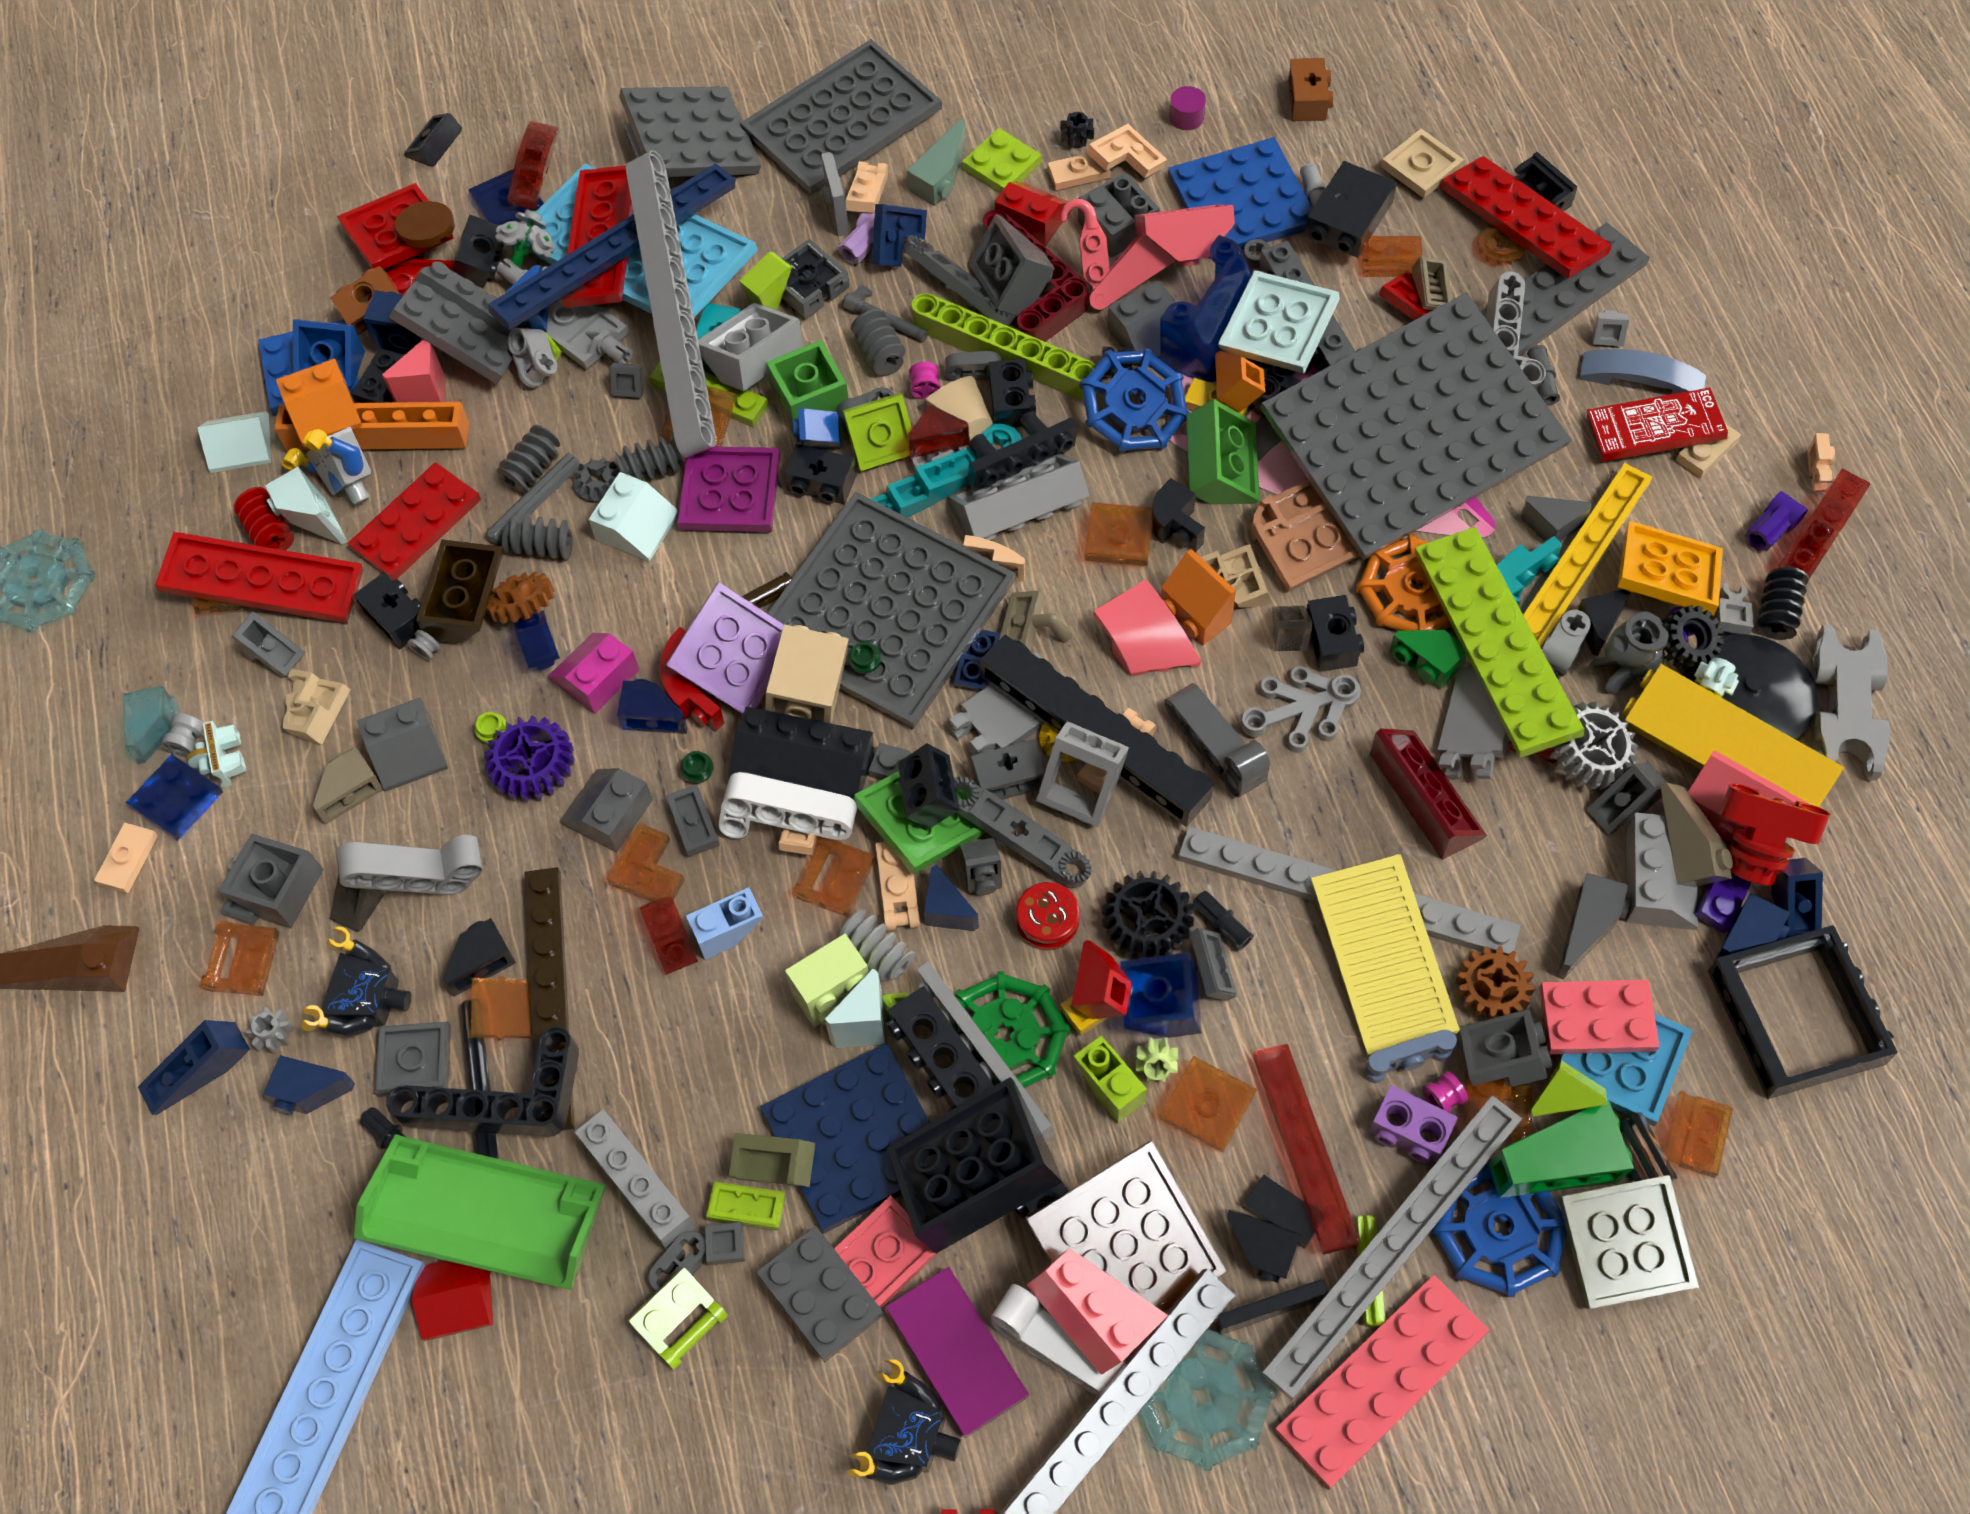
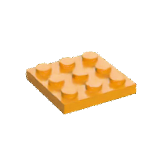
M1629 521L1624 534L1618 587L1626 589L1631 593H1639L1656 598L1664 603H1673L1683 607L1693 605V608L1701 606L1703 607L1702 612L1709 610L1712 613L1711 615L1714 616L1719 606L1723 548Z

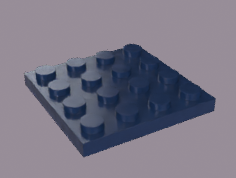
M888 1042L760 1106L775 1137L800 1139L815 1143L810 1187H799L823 1234L881 1205L890 1195L894 1198L902 1194L887 1147L930 1123Z

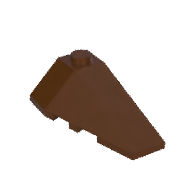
M103 925L0 953V989L125 992L139 928L137 926Z

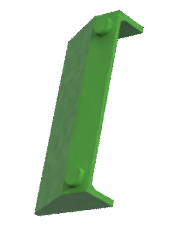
M395 1134L357 1204L354 1239L572 1290L582 1265L606 1184Z

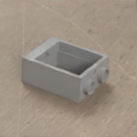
M1067 721L1055 739L1036 801L1047 805L1053 810H1059L1078 818L1083 823L1098 827L1109 809L1129 747ZM1064 753L1107 771L1098 801L1054 783Z

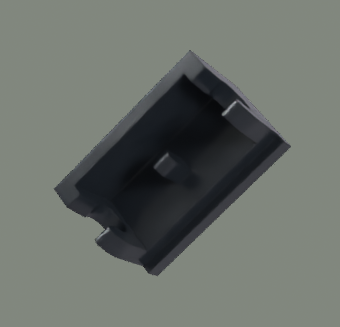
M1534 153L1532 157L1521 163L1514 170L1519 174L1515 176L1516 179L1561 210L1565 211L1572 206L1578 186L1540 153Z

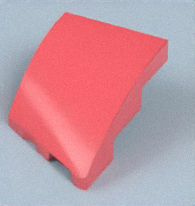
M1147 579L1094 610V619L1112 639V654L1130 676L1143 675L1150 671L1166 672L1170 671L1172 667L1191 665V668H1196L1201 665V660L1186 633Z

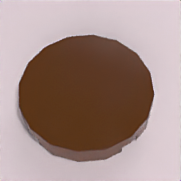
M424 201L406 207L399 213L395 221L398 238L401 241H406L408 246L427 248L440 244V239L445 236L447 238L450 237L454 231L455 222L452 211L446 205L439 202Z

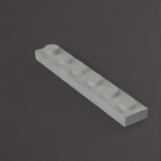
M929 961L917 969L922 978V981L918 983L919 987L924 986L932 998L936 997L942 1005L940 1009L952 1026L956 1024L962 1032L960 1038L970 1052L976 1051L983 1060L979 1064L989 1079L992 1081L996 1078L1000 1083L1011 1077L1015 1081L1045 1141L1047 1142L1054 1137L1056 1133L1050 1122Z

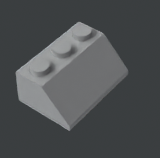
M756 302L698 339L702 358L721 383L741 391L749 389L768 375L767 361L803 347L799 318Z
M1635 812L1626 829V884L1628 885L1626 898L1631 899L1626 915V923L1697 930L1698 917L1695 916L1698 908L1697 887L1677 884L1666 816Z

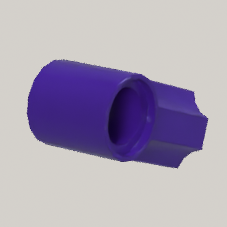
M1780 491L1768 504L1763 515L1746 532L1745 537L1748 539L1749 545L1757 551H1768L1786 531L1791 532L1796 528L1808 512V509L1783 491Z

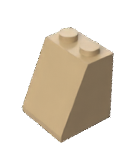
M784 624L766 691L765 710L832 723L846 661L849 638L842 637L834 632L822 633L809 630L801 625L789 626Z

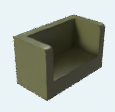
M735 1133L729 1177L810 1187L815 1143L800 1139Z

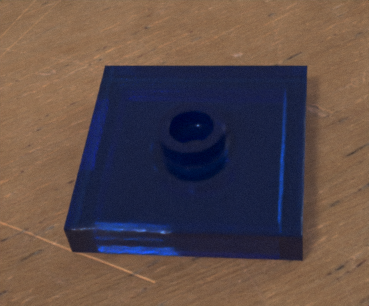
M520 166L468 189L471 198L485 220L499 226L510 221L519 223L522 220L515 217L516 213L521 212L524 214L525 210L537 211L544 204Z

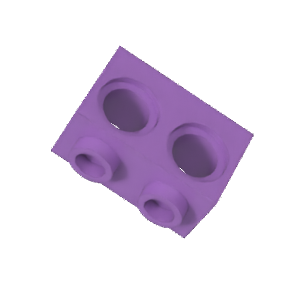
M1390 1085L1369 1133L1374 1135L1375 1139L1382 1145L1391 1148L1397 1146L1409 1152L1408 1155L1417 1162L1435 1165L1442 1154L1458 1117ZM1389 1114L1398 1115L1404 1124L1394 1126L1388 1122L1386 1116ZM1420 1131H1431L1435 1134L1437 1141H1425L1421 1137Z

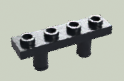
M1030 411L1023 415L1020 420V426L1030 436L1002 449L996 450L984 434L974 436L969 443V448L979 459L969 463L968 486L973 492L983 487H990L997 481L1010 475H1016L1034 464H1040L1051 456L1060 452H1067L1075 446L1078 424L1071 417L1051 427H1047L1034 411Z

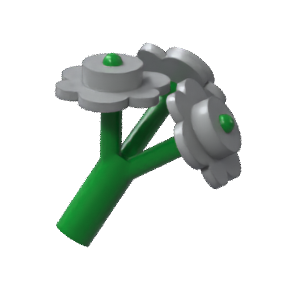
M525 210L524 214L521 212L516 213L515 217L525 221L527 224H518L516 221H510L496 228V240L499 242L503 241L505 245H512L514 252L511 261L518 267H521L525 255L532 251L539 256L543 255L545 258L551 257V253L555 251V245L547 231L540 229H546L547 224L541 221L542 216L537 214L536 211ZM527 240H529L532 244L525 248Z

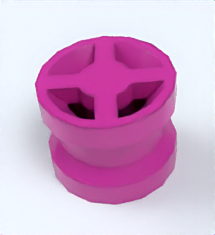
M918 362L910 367L909 379L912 381L910 390L913 397L926 399L940 389V382L937 380L939 377L938 367L934 363Z
M1449 1071L1441 1074L1439 1081L1436 1083H1428L1422 1088L1423 1095L1428 1103L1449 1113L1453 1106H1461L1468 1101L1463 1085Z

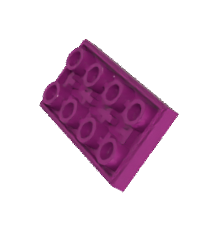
M950 1267L942 1270L886 1306V1310L964 1438H967L1029 1397L1026 1388Z

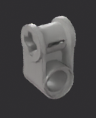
M514 328L511 330L508 336V347L518 369V375L526 386L537 388L542 384L543 378L552 376L558 369L557 361L549 345L548 336L541 329Z
M1567 611L1542 647V651L1550 666L1564 675L1567 674L1577 657L1591 626L1589 617L1583 611Z

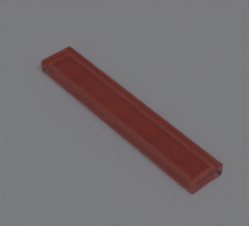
M1288 1044L1254 1051L1253 1059L1322 1254L1326 1255L1358 1247L1360 1243L1359 1237Z

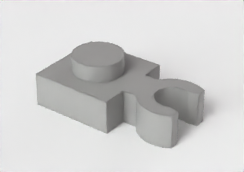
M1729 583L1723 584L1719 593V606L1716 610V618L1719 621L1716 624V629L1722 628L1725 632L1750 634L1753 628L1752 603L1743 602L1747 595L1746 586L1741 585L1738 593L1735 594L1729 590Z

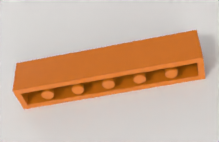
M461 402L354 403L363 426L352 431L361 450L466 448L470 423ZM279 404L275 431L285 450L289 451L293 448L311 450L307 446L303 447L285 404Z

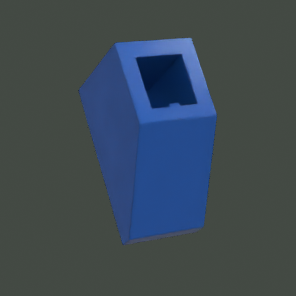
M798 409V418H793L794 437H796L797 442L817 449L841 448L840 423L837 412Z

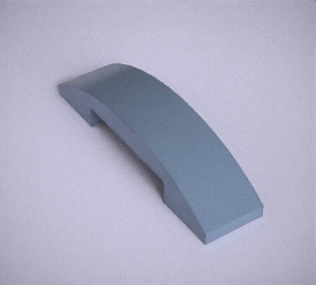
M1602 349L1584 352L1579 379L1609 385L1611 379L1615 378L1671 389V394L1704 389L1706 375L1690 365L1659 354L1627 349Z

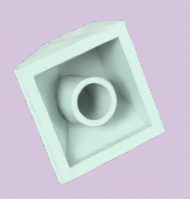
M299 467L265 485L271 496L267 499V502L277 516L282 514L291 524L343 545L348 542L326 497Z

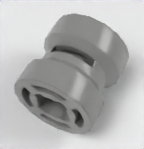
M174 714L170 722L172 729L164 735L161 746L175 755L187 757L191 751L196 750V738L201 737L204 732L203 722L187 714Z

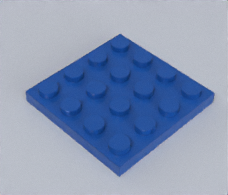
M1275 137L1168 167V177L1184 209L1218 204L1233 205L1235 224L1211 253L1210 259L1244 250L1246 243L1253 239H1261L1267 243L1306 230L1307 216L1313 208Z

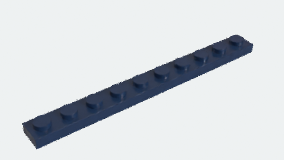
M715 163L670 191L676 225L735 189L736 180ZM634 214L489 303V313L505 328L511 330L638 250L640 245Z

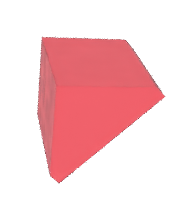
M424 339L382 374L394 402H445V374L433 345Z

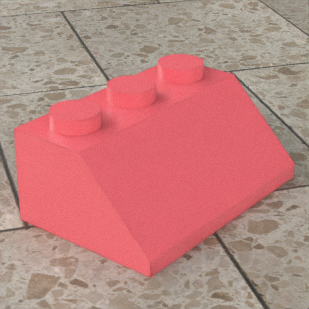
M1715 750L1688 791L1720 837L1726 841H1734L1732 834L1735 829H1748L1746 825L1730 821L1719 815L1730 783L1758 789L1761 797L1772 800L1780 798L1789 805L1794 806L1796 800L1807 803Z

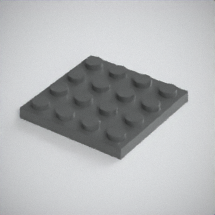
M728 86L621 88L619 98L641 154L644 155L652 150L656 151L665 163L667 177L696 176L715 163L729 175L759 174L761 164L748 133L741 127L742 119Z

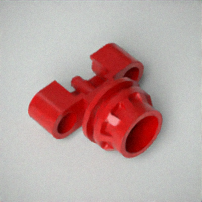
M1730 783L1719 815L1730 821L1748 826V829H1735L1733 831L1732 838L1734 841H1731L1729 846V852L1733 860L1731 872L1753 883L1773 885L1777 875L1787 869L1789 864L1787 858H1792L1795 852L1792 846L1785 843L1787 837L1809 844H1819L1831 814L1820 807L1797 800L1793 806L1786 804L1780 798L1772 800L1761 797L1758 789Z

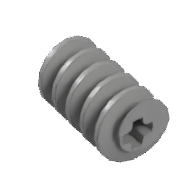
M866 908L861 909L844 924L839 937L843 934L847 935L865 963H868L869 970H876L881 981L886 982L898 978L911 965L916 952L911 950L904 955L906 943L901 941L894 946L893 943L897 935L892 932L884 937L887 926L880 924L874 928L877 916L871 915L864 919L867 910Z

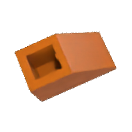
M1218 351L1215 354L1217 399L1224 405L1241 412L1265 393L1264 369L1239 355Z

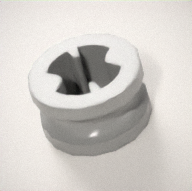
M417 630L415 633L416 638L410 639L407 644L418 656L430 661L433 658L432 652H438L441 647L429 634L422 630Z

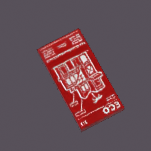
M1711 387L1587 409L1586 414L1602 462L1726 440L1728 437L1727 427Z

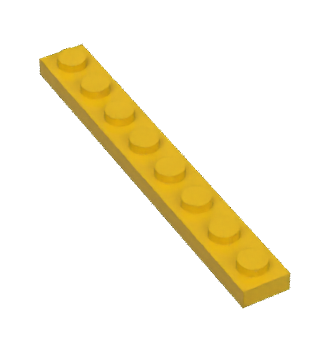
M1626 463L1623 464L1524 613V617L1541 649L1650 485L1652 476Z

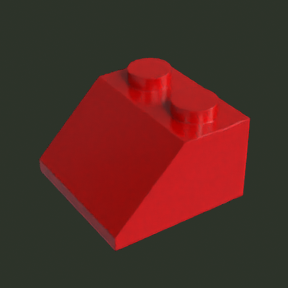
M1009 182L994 201L995 209L1002 210L1044 246L1048 244L1062 225L1061 212L1068 203V201L1025 182Z

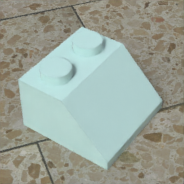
M619 472L590 516L589 522L595 540L650 561L679 516V510L647 482Z

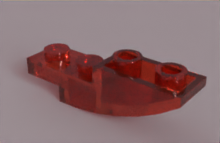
M530 121L515 161L514 175L508 193V204L537 209L559 127Z
M1842 468L1778 567L1798 568L1806 572L1810 579L1850 519L1871 483Z

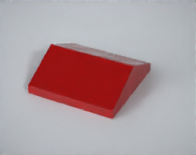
M446 1260L424 1267L415 1282L411 1299L422 1340L428 1341L493 1325L490 1271Z

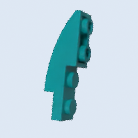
M1555 536L1531 552L1520 544L1497 564L1518 606L1521 602L1519 599L1522 590L1533 582L1536 575L1542 571L1545 573L1549 572L1559 562L1558 556L1563 544Z

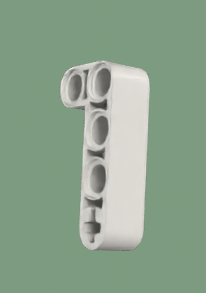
M738 772L730 776L721 806L719 830L728 837L743 838L749 831L751 821L829 839L845 840L852 833L857 805L852 798L845 795Z
M1012 1284L991 1316L992 1326L999 1333L1095 1396L1101 1392L1125 1363L1122 1361L1101 1375L1052 1315L1040 1308V1301L1019 1285Z

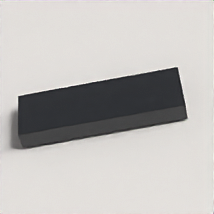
M1320 1279L1218 1315L1215 1325L1219 1335H1223L1322 1301L1329 1292L1324 1280Z

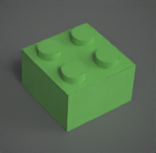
M822 340L766 362L770 385L792 424L793 418H798V409L834 412L837 411V407L842 401L849 398L847 383Z

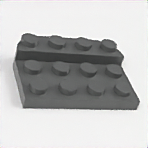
M433 262L431 266L424 267L419 271L416 279L389 316L390 319L496 384L513 359L508 347V336L511 330L505 328L488 310V304L496 300L497 297L488 294L474 285L472 281L449 270L441 262ZM523 321L514 328L527 329L526 325L528 322Z

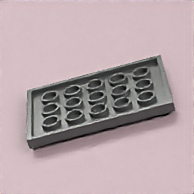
M870 39L740 124L756 145L812 195L825 186L821 154L828 152L833 154L840 177L858 165L859 161H864L941 110L942 100Z

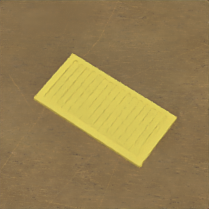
M1401 854L1312 877L1313 889L1367 1056L1376 1051L1446 1029L1457 1034L1460 1029Z

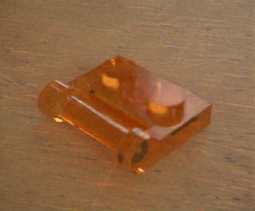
M819 836L816 841L817 849L801 883H796L792 894L801 901L849 918L875 862V855L834 839ZM828 855H835L837 858L821 892L813 890Z
M218 921L214 931L217 937L207 973L201 977L199 987L211 992L263 996L280 932L275 927L239 925L228 921ZM231 938L239 939L228 979L220 978Z

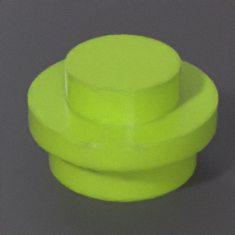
M495 712L481 714L477 718L474 727L477 738L484 743H488V740H497L495 730L504 732L506 730V720L502 715Z

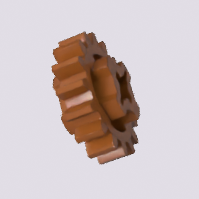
M525 572L520 577L513 575L506 578V582L501 581L499 588L492 589L487 611L494 622L500 620L502 624H505L511 619L513 623H516L519 618L526 620L533 617V613L539 614L541 612L540 607L549 606L548 600L554 599L553 592L555 591L550 579L544 573L538 575V572H533L527 576Z
M1485 946L1481 956L1475 951L1471 952L1468 958L1469 961L1463 960L1460 966L1462 972H1459L1456 977V982L1462 984L1457 990V995L1467 997L1463 1004L1464 1008L1473 1005L1476 1008L1474 1016L1479 1017L1484 1012L1487 1014V1019H1492L1495 1015L1504 1016L1520 1012L1522 1007L1527 1008L1532 1000L1529 996H1532L1535 990V986L1529 984L1534 977L1533 972H1524L1528 962L1523 960L1517 963L1514 960L1516 952L1512 951L1506 956L1503 954L1502 946H1498L1495 953H1491L1488 946ZM1490 965L1486 969H1480L1483 966ZM1504 999H1512L1509 1002L1501 1003Z

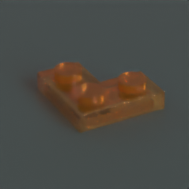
M638 823L607 878L609 885L669 909L685 881L682 874L657 865L670 842L669 835Z

